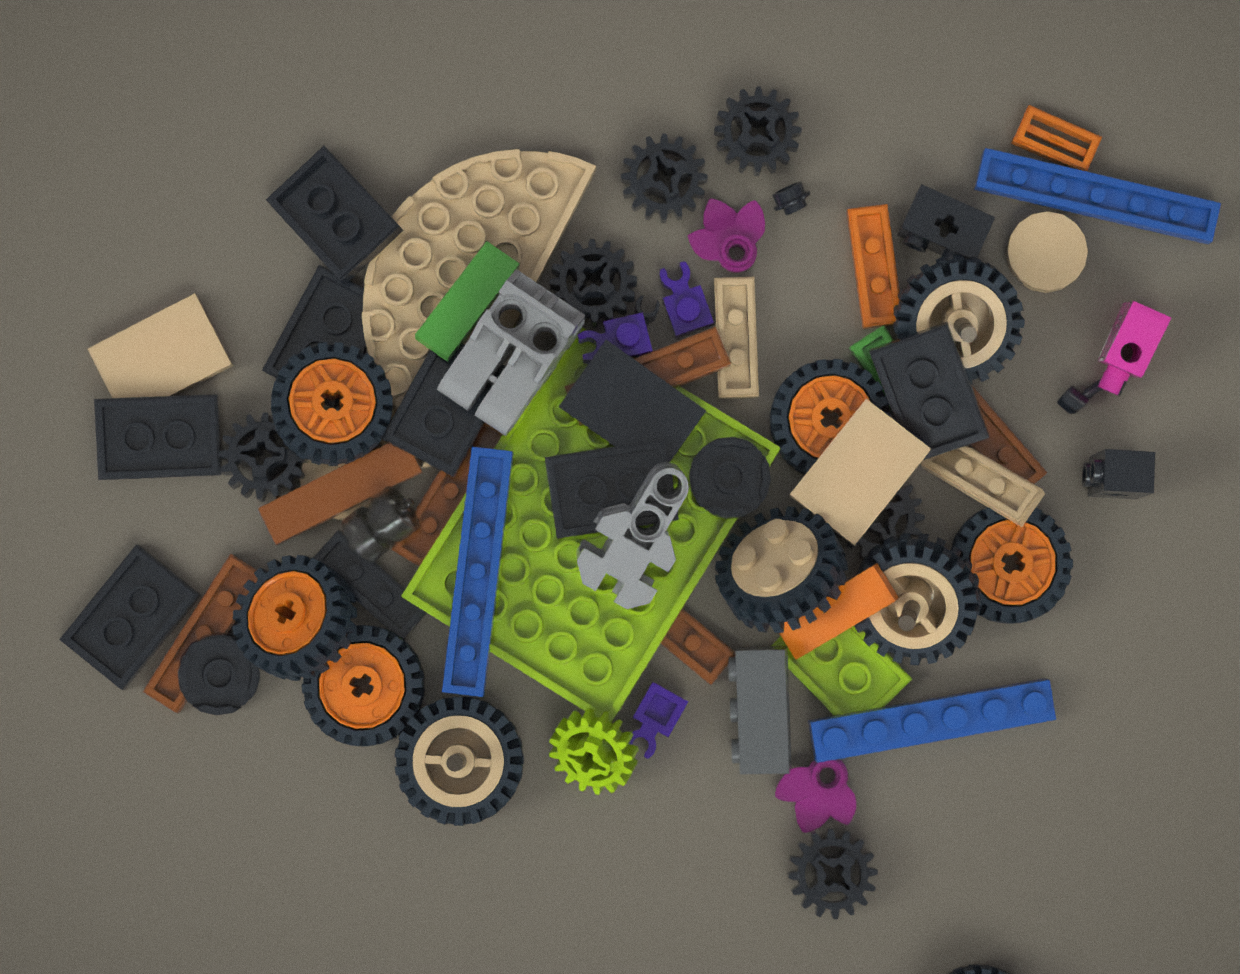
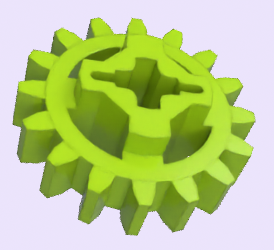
M587 708L583 716L577 710L573 711L568 719L563 717L549 740V743L553 745L549 752V757L559 759L554 767L555 771L565 770L568 774L565 782L569 784L574 780L578 781L579 791L583 792L587 786H592L595 795H600L604 786L610 793L615 792L619 784L624 786L638 764V760L634 758L639 750L638 746L629 744L633 733H622L620 727L623 721L619 719L614 723L609 722L608 712L606 711L601 714L600 718L595 717L592 708Z

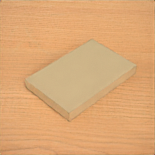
M195 293L88 348L112 398L176 396L234 366L198 295Z
M865 399L790 493V497L804 508L809 509L814 516L816 514L822 516L825 522L829 523L832 530L855 546L927 456L931 448L868 399Z

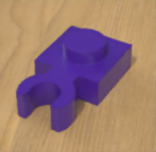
M685 261L680 262V270L683 275L677 281L669 279L665 268L660 269L662 285L671 290L673 294L664 297L662 301L675 338L714 324L701 285L689 289L690 268Z
M643 312L603 321L605 333L599 334L592 330H586L577 335L578 343L589 341L596 346L593 352L582 355L584 364L590 363L605 340H608L633 359L653 351Z
M652 682L633 716L634 719L643 724L640 729L632 731L633 737L629 744H633L636 738H645L648 741V749L645 751L644 757L649 759L656 750V734L659 732L666 737L670 736L688 701Z

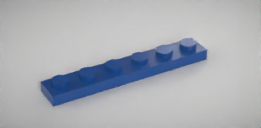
M988 148L983 150L974 190L1208 245L1213 242L1221 203Z
M472 447L442 686L443 693L477 697L485 696L514 456L513 451Z
M1044 678L808 720L814 761L819 763L1056 720L1050 680Z

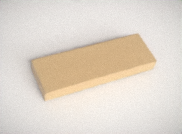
M754 276L714 278L715 327L731 362L730 367L717 371L718 399L758 398Z
M967 445L925 459L920 463L924 470L1020 527L1025 524L1045 495L1040 487Z

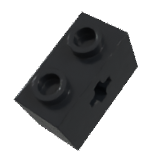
M921 184L897 236L904 238L903 243L911 249L919 252H926V249L940 254L941 257H945L946 260L953 259V255H962L965 259L977 258L995 217ZM943 222L950 225L948 228L949 234L946 238L939 235V227Z
M1104 449L1090 456L1089 463L1085 462L1082 470L1083 487H1088V497L1136 500L1153 494L1156 452Z

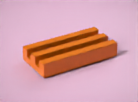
M1028 105L1011 144L1058 165L1088 171L1102 137ZM1031 119L1036 120L1090 145L1088 149H1085L1031 125L1030 121ZM1026 133L1083 158V161L1081 162L1024 135Z

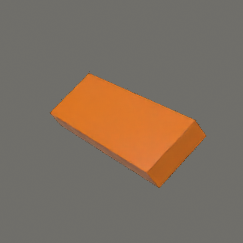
M882 204L847 209L863 329L882 327L883 325L892 326L894 325L893 322H896V317L893 313L895 305H898L900 301L898 298L900 290L888 205Z
M878 563L847 580L845 585H839L838 588L841 594L837 600L827 596L826 599L831 608L824 613L816 607L813 612L817 620L809 624L804 615L798 618L801 628L793 631L788 622H784V632L779 634L795 660L899 599Z

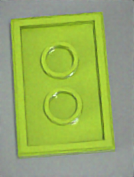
M855 626L795 660L788 649V670L833 716L885 707L912 680L887 653L884 657L876 653L879 647L878 644L874 642L869 647L863 641L866 633L864 630L858 633ZM780 636L771 646L787 645Z

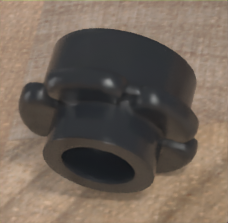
M801 181L793 183L772 194L777 205L773 208L775 211L783 209L785 215L792 214L807 206L805 199L811 193L810 191H805Z

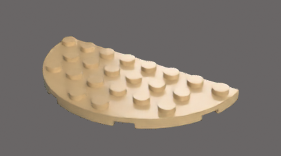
M513 149L491 152L459 162L436 174L430 182L420 188L412 197L409 196L401 204L392 218L404 231L369 262L364 280L362 312L363 333L368 354L384 370L385 377L389 380L393 404L397 409L430 351L429 348L415 339V334L485 242L488 241L520 263L518 271L538 283L596 172L595 165L576 157L551 151L545 153ZM508 309L501 314L499 321L504 327L514 328L522 314L515 309ZM472 330L471 333L468 335V337L465 339V341L463 342V344L466 345V343H467L468 340L470 339V336H471L473 330Z

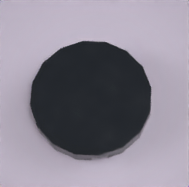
M726 437L715 439L698 452L692 462L689 480L691 493L700 507L713 516L734 519L742 518L757 510L767 497L771 476L769 463L755 445L744 439Z
M225 633L204 635L192 642L181 655L177 669L179 688L186 700L200 712L216 716L233 713L242 708L241 706L245 705L257 691L260 670L238 648L236 641L239 638Z

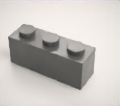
M738 647L735 651L736 657H729L728 663L729 681L737 683V698H730L731 723H738V739H732L731 743L732 763H739L740 774H789L792 768L788 647Z

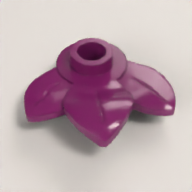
M709 199L703 214L705 229L694 231L688 235L691 248L695 254L704 260L719 261L720 265L727 271L740 273L748 270L756 260L757 248L755 244L765 232V218L760 205L756 200H753L736 213L727 204L716 199ZM733 247H740L744 251V256L739 260H735L730 257L729 250Z
M840 759L819 763L813 760L809 767L792 768L789 774H785L776 787L775 797L777 799L796 802V820L803 833L820 828L830 816L840 823L849 825L856 811V796L846 784L848 771ZM829 767L834 771L835 776L830 783H823L820 780L819 774L823 768Z

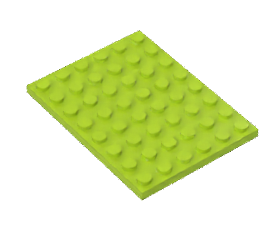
M582 327L580 332L586 331V329ZM576 337L570 348L566 349L556 364V368L549 379L538 390L507 436H501L494 448L497 450L513 451L514 456L490 652L582 710L586 711L587 708H592L595 717L600 718L604 711L608 712V721L612 723L738 519H724L713 516L698 505L691 493L689 480L694 457L704 446L715 439L736 437L747 440L755 445L765 456L770 467L779 453L780 447L680 386L675 388L706 410L670 461L682 470L689 486L687 496L678 510L679 520L671 521L667 528L676 560L669 572L650 562L643 574L654 580L652 587L657 589L655 596L649 604L625 609L614 602L617 595L612 590L618 579L606 573L597 590L594 591L582 583L577 564L576 550L583 539L601 549L608 537L600 532L557 538L544 457L613 447L612 444L585 425L580 426L578 420L559 408V405L567 395L565 386L575 383L588 365L583 363L582 355L591 353L596 349L594 343L589 341L578 343ZM672 474L675 489L678 484V477ZM466 494L401 595V597L449 627ZM653 524L643 525L639 527L648 528L653 526Z

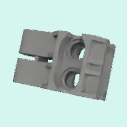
M516 269L499 290V296L489 310L486 309L478 321L470 339L446 372L437 390L469 411L487 385L491 384L492 388L481 402L475 416L507 436L538 390L549 379L566 349L568 350L585 324V315ZM508 309H515L522 314L523 319L517 327L507 328L499 321L501 314ZM541 332H549L556 337L557 343L553 349L541 351L534 346L535 336ZM512 354L507 366L504 368L498 378L495 377L494 375L498 371L500 366Z
M671 462L656 464L649 471L629 506L621 503L600 510L594 520L597 523L595 530L608 537L601 549L583 539L576 550L577 564L582 583L596 591L606 573L618 579L612 590L617 595L614 602L625 609L649 604L655 596L657 589L652 587L654 580L643 574L650 562L669 572L676 560L667 528L685 500L689 490L687 478L676 464ZM666 474L676 475L678 477V484L673 491L664 493L657 489L658 480ZM643 511H652L657 514V520L653 526L642 528L635 523L637 516Z

